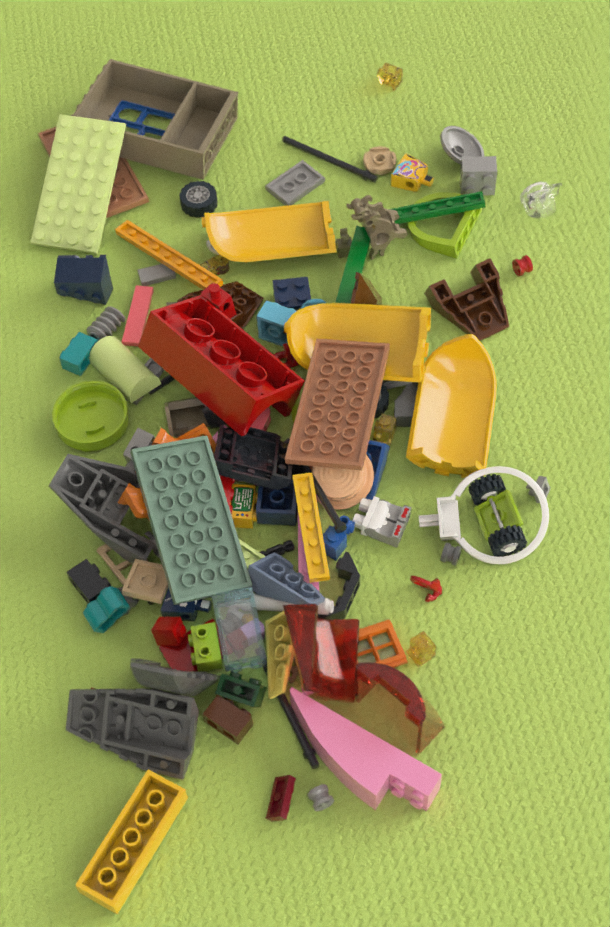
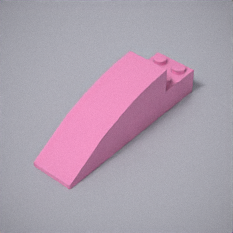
M294 688L289 690L291 708L311 746L330 771L351 792L374 810L377 809L389 789L396 797H404L409 800L413 807L428 810L440 790L441 773Z

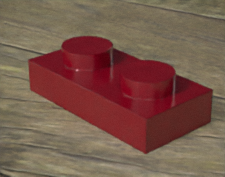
M291 775L275 777L266 814L267 820L271 822L287 820L294 791L295 777Z

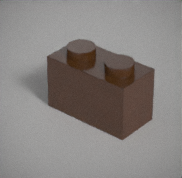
M220 695L215 697L202 714L206 724L237 745L253 726L252 715L244 708L239 709L231 699L223 698Z

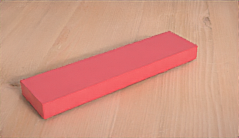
M136 285L122 338L123 345L138 347L146 325L154 292L153 287Z

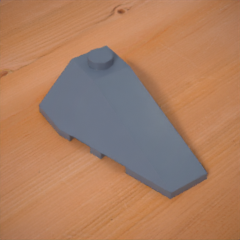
M275 552L249 565L248 572L253 585L250 589L261 596L311 609L325 600V597L312 584L306 583L303 580L304 576L300 572L296 573L293 570L294 565Z

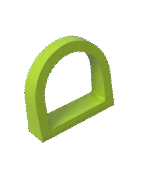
M451 192L433 193L422 197L414 204L459 196L461 194ZM482 209L464 211L465 214L450 240L423 233L416 226L417 221L407 223L409 233L413 240L423 248L457 259Z

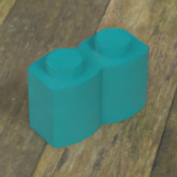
M110 586L104 588L96 600L87 604L83 615L94 632L104 633L112 627L117 619L128 611L130 606L120 590Z

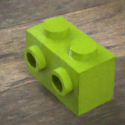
M215 622L191 626L192 634L188 635L190 647L194 646L195 653H191L193 666L197 665L198 671L201 672L223 668Z

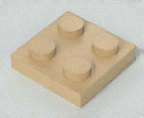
M135 559L123 586L122 595L161 604L168 588L163 566Z

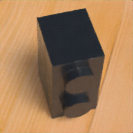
M85 559L67 571V575L71 584L88 604L96 600L100 592L104 588L110 587L111 584L106 577L102 578L99 575L100 571L94 563L90 564Z

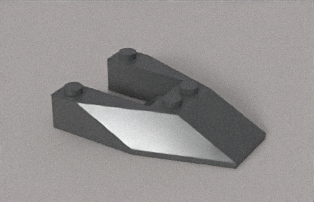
M67 454L50 482L49 487L96 536L123 559L132 564L135 559L146 561L155 544L120 525L129 509V505L117 503L129 483L136 488H140L135 471L128 467Z

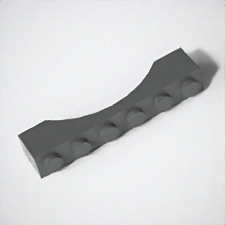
M418 382L406 385L401 395L395 400L394 427H411Z

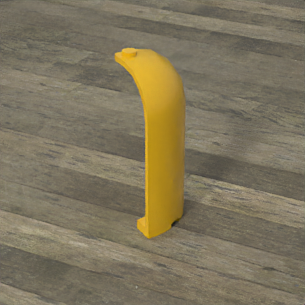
M329 201L232 212L204 213L205 217H201L202 227H206L210 244L219 255L231 261L254 262L336 253L335 234L333 228L328 226V223H331Z
M321 303L297 310L285 322L284 332L287 333V341L292 356L306 370L309 369L316 339L390 344V351L383 380L420 383L425 371L424 357L428 356L429 343H426L427 332H430L431 308Z
M473 334L456 337L443 343L433 351L424 363L425 371L421 382H418L406 458L421 468L426 466L434 469V473L449 476V473L459 474L461 478H466L487 466L496 400V377L488 352Z

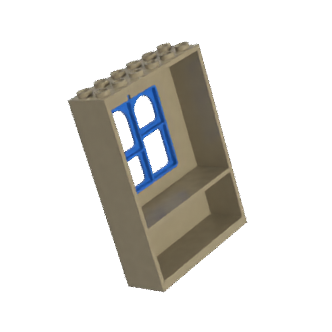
M109 59L108 63L103 66L102 72L97 75L94 84H91L88 93L84 95L82 102L78 104L75 113L71 116L125 123L126 127L136 129L138 133L125 131L120 158L204 180L238 118V92ZM124 109H133L141 112L136 122L119 117V112ZM149 114L172 120L166 130L142 124ZM145 133H152L162 136V138L158 140L144 135Z

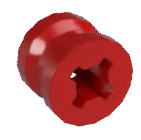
M527 255L512 261V267L517 276L533 271L532 261Z

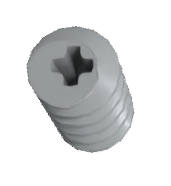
M106 307L104 312L96 318V321H93L91 326L87 328L88 336L98 341L104 337L112 336V331L115 332L117 330L116 327H120L121 322H125V316L114 307Z

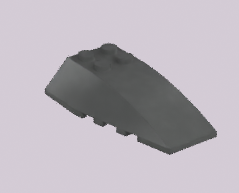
M131 658L130 662L132 673L141 686L187 697L197 696L218 682L221 677L220 675L201 671H180L161 667L160 662Z
M154 688L71 689L69 691L66 731L90 743L94 742L100 745V748L105 751L110 750L118 754L119 758L125 761L130 760L136 764V767L147 771L149 769L154 773L183 780L194 751L199 710L194 698Z

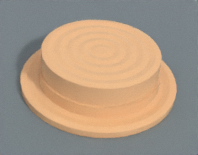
M367 455L365 456L363 470L309 466L333 508L336 510L348 509L358 505L362 498H366L373 485L374 470Z

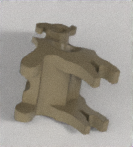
M366 195L361 200L360 198L352 200L351 204L348 203L346 206L355 212V214L351 215L352 219L358 220L359 223L361 222L362 227H365L372 246L369 256L373 260L378 251L381 256L384 255L385 249L394 238H405L408 234L406 229L400 228L399 224H395V220L399 218L396 210L384 208L382 202L370 204L368 201L371 202L372 197Z

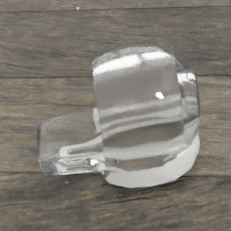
M536 182L527 186L520 195V201L526 213L534 219H543L551 216L556 210L554 196L559 193L562 183L549 185L547 182Z

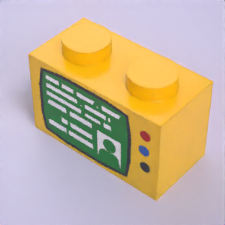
M232 484L234 496L232 501L230 500V505L233 506L231 516L235 528L253 529L254 521H257L255 507L258 493L256 492V485Z

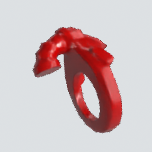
M410 576V581L414 584L433 591L432 595L427 594L426 602H433L442 594V587L438 578L430 582L417 576Z

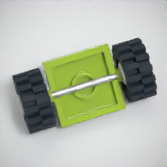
M488 474L486 477L481 476V479H475V482L470 484L469 492L473 503L477 505L474 510L484 537L490 545L493 556L504 557L518 553L517 551H521L526 547L527 541L522 528H520L523 522L511 492L506 490L500 475L496 476V474H493L491 476Z

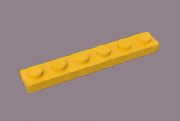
M312 473L292 475L309 583L330 580Z

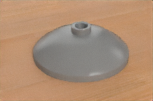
M448 126L441 132V145L446 154L456 163L461 165L462 157L484 156V150L480 142L465 129L457 126Z

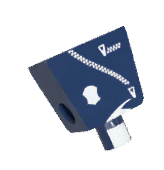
M168 587L161 607L162 617H181L182 621H195L198 611L210 612L212 601L200 599L174 605Z

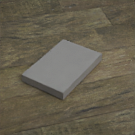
M302 160L265 185V189L282 204L288 206L293 205L323 184L325 177Z

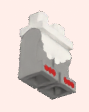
M375 496L373 500L362 498L359 510L365 512L366 516L356 513L353 518L355 527L361 529V535H368L373 539L398 547L410 519L412 507L405 505L400 507L386 500H379L380 498Z

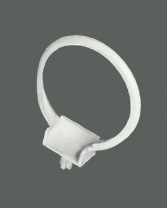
M494 466L478 470L467 476L456 487L451 497L437 498L438 514L419 516L420 527L439 526L441 541L455 540L464 551L480 561L490 564H508L525 558L542 542L548 528L549 508L543 491L531 477L514 468ZM507 473L517 476L530 485L539 499L542 510L540 529L534 540L525 549L516 554L504 557L486 555L474 549L463 537L461 538L458 500H456V496L460 497L471 482L483 475Z

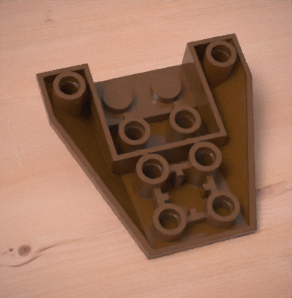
M238 281L223 284L220 288L231 295L237 314L231 320L244 330L264 298ZM203 290L189 293L178 299L177 302L199 296Z

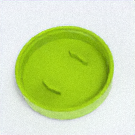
M85 381L69 387L58 397L53 407L52 419L57 435L66 445L81 451H96L114 444L122 437L129 423V412L123 394L116 387L101 381Z

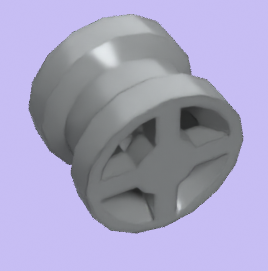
M326 784L313 788L307 794L308 798L314 803L313 808L315 811L324 810L334 803L333 797L328 794L329 789Z

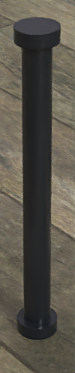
M297 465L304 474L312 473L309 466ZM312 473L315 493L334 523L335 531L337 533L344 532L347 529L346 524L341 521Z

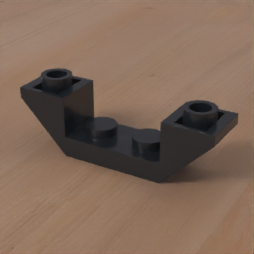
M345 551L343 558H339L336 564L338 577L346 580L343 587L344 594L342 597H338L333 613L328 615L313 614L312 619H314L315 628L320 629L345 619L360 587V574L349 552Z

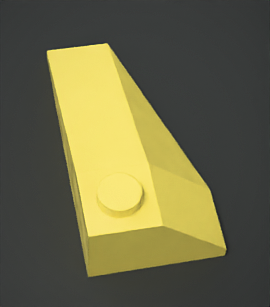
M292 606L265 621L269 699L285 693L298 642L297 616L295 607Z

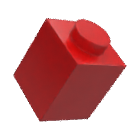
M159 617L151 629L157 646H179L187 634L181 617Z

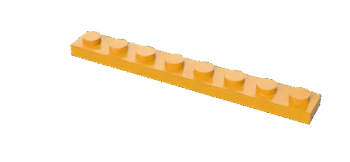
M126 220L115 229L118 236L202 290H205L212 283H216L220 287L223 285L221 278L129 220Z

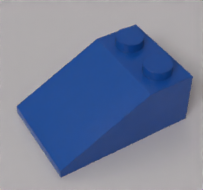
M369 440L366 455L373 466L374 480L372 488L365 499L373 500V497L376 496L390 446L385 443Z

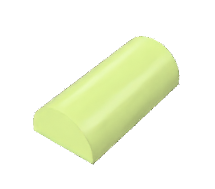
M104 337L92 347L89 357L90 363L130 403H133L161 384L160 379L116 337Z

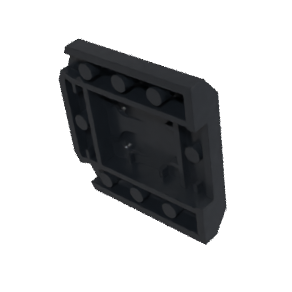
M220 424L214 452L218 473L220 476L232 478L236 481H244L275 490L288 487L292 474V464H286L285 462L288 444L281 441L282 437L275 433L250 427L246 435L240 436L232 428H224V424Z

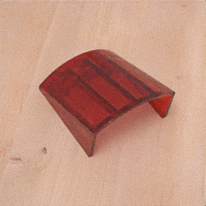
M317 604L283 605L302 693L305 696L316 699L355 703L360 621L358 619L318 618Z
M358 663L355 666V700L359 703L377 683L406 706L405 717L418 727L416 751L420 754L444 728V724L434 706L417 686L399 670L380 663Z

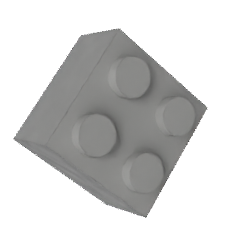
M496 156L462 157L460 171L461 195L480 191L483 192V195H495L497 179Z

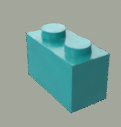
M78 332L71 339L66 350H63L60 354L59 359L62 369L81 376L90 365V351L98 340Z

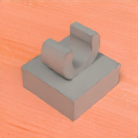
M539 476L536 483L547 498L550 491L549 483L546 477ZM527 484L526 488L530 489L528 494L534 496L536 502L540 503L534 490Z

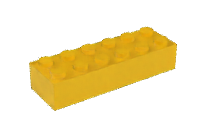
M148 769L75 886L79 893L118 914L187 801L186 789Z

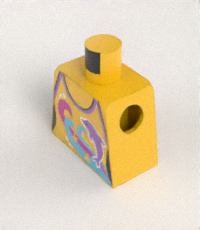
M405 153L391 174V186L417 192L422 184L431 187L434 177L427 175V164Z

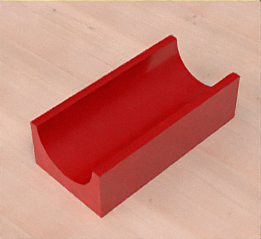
M202 295L150 311L138 345L144 353L240 436L247 434L256 418L269 406L274 407L284 417L289 416L305 382Z

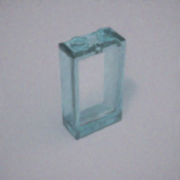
M249 587L212 595L226 672L232 671L236 673L242 671V668L251 667L256 669L262 667L263 664H267L253 588Z

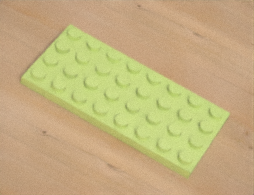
M59 114L30 242L32 245L98 255L124 138L125 123Z

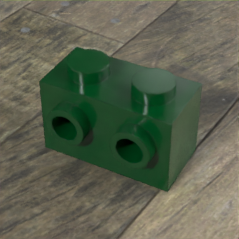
M231 671L230 674H221L215 694L251 707H261L267 687L261 685L262 681L250 678L249 681L242 679L243 675Z

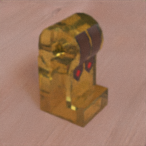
M216 255L200 264V266L216 276L225 275L229 272V259Z

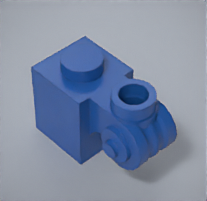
M344 515L339 517L347 526L344 532L337 533L334 529L335 525L333 527L330 525L323 534L326 555L335 561L347 547V534L353 533L355 528V522L350 521Z

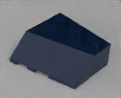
M59 255L54 278L56 293L61 296L106 305L113 291L106 255H100V257L93 258L92 255H86L85 258H80L77 255Z

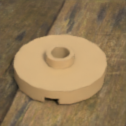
M378 146L369 149L368 152L366 151L363 157L364 168L370 171V173L383 175L395 168L397 158L393 151H389V148Z

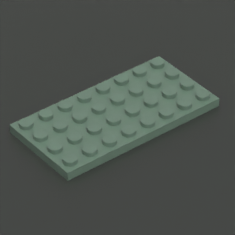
M208 436L131 449V458L173 604L178 605L251 588L253 585Z

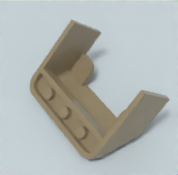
M197 397L165 403L170 436L179 437L202 423L209 427L202 411L205 406Z

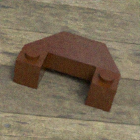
M491 258L476 264L471 270L470 274L476 286L453 295L447 282L443 279L430 285L424 293L431 307L466 334L475 335L479 341L509 328L506 307L502 298L503 292L499 283V273Z

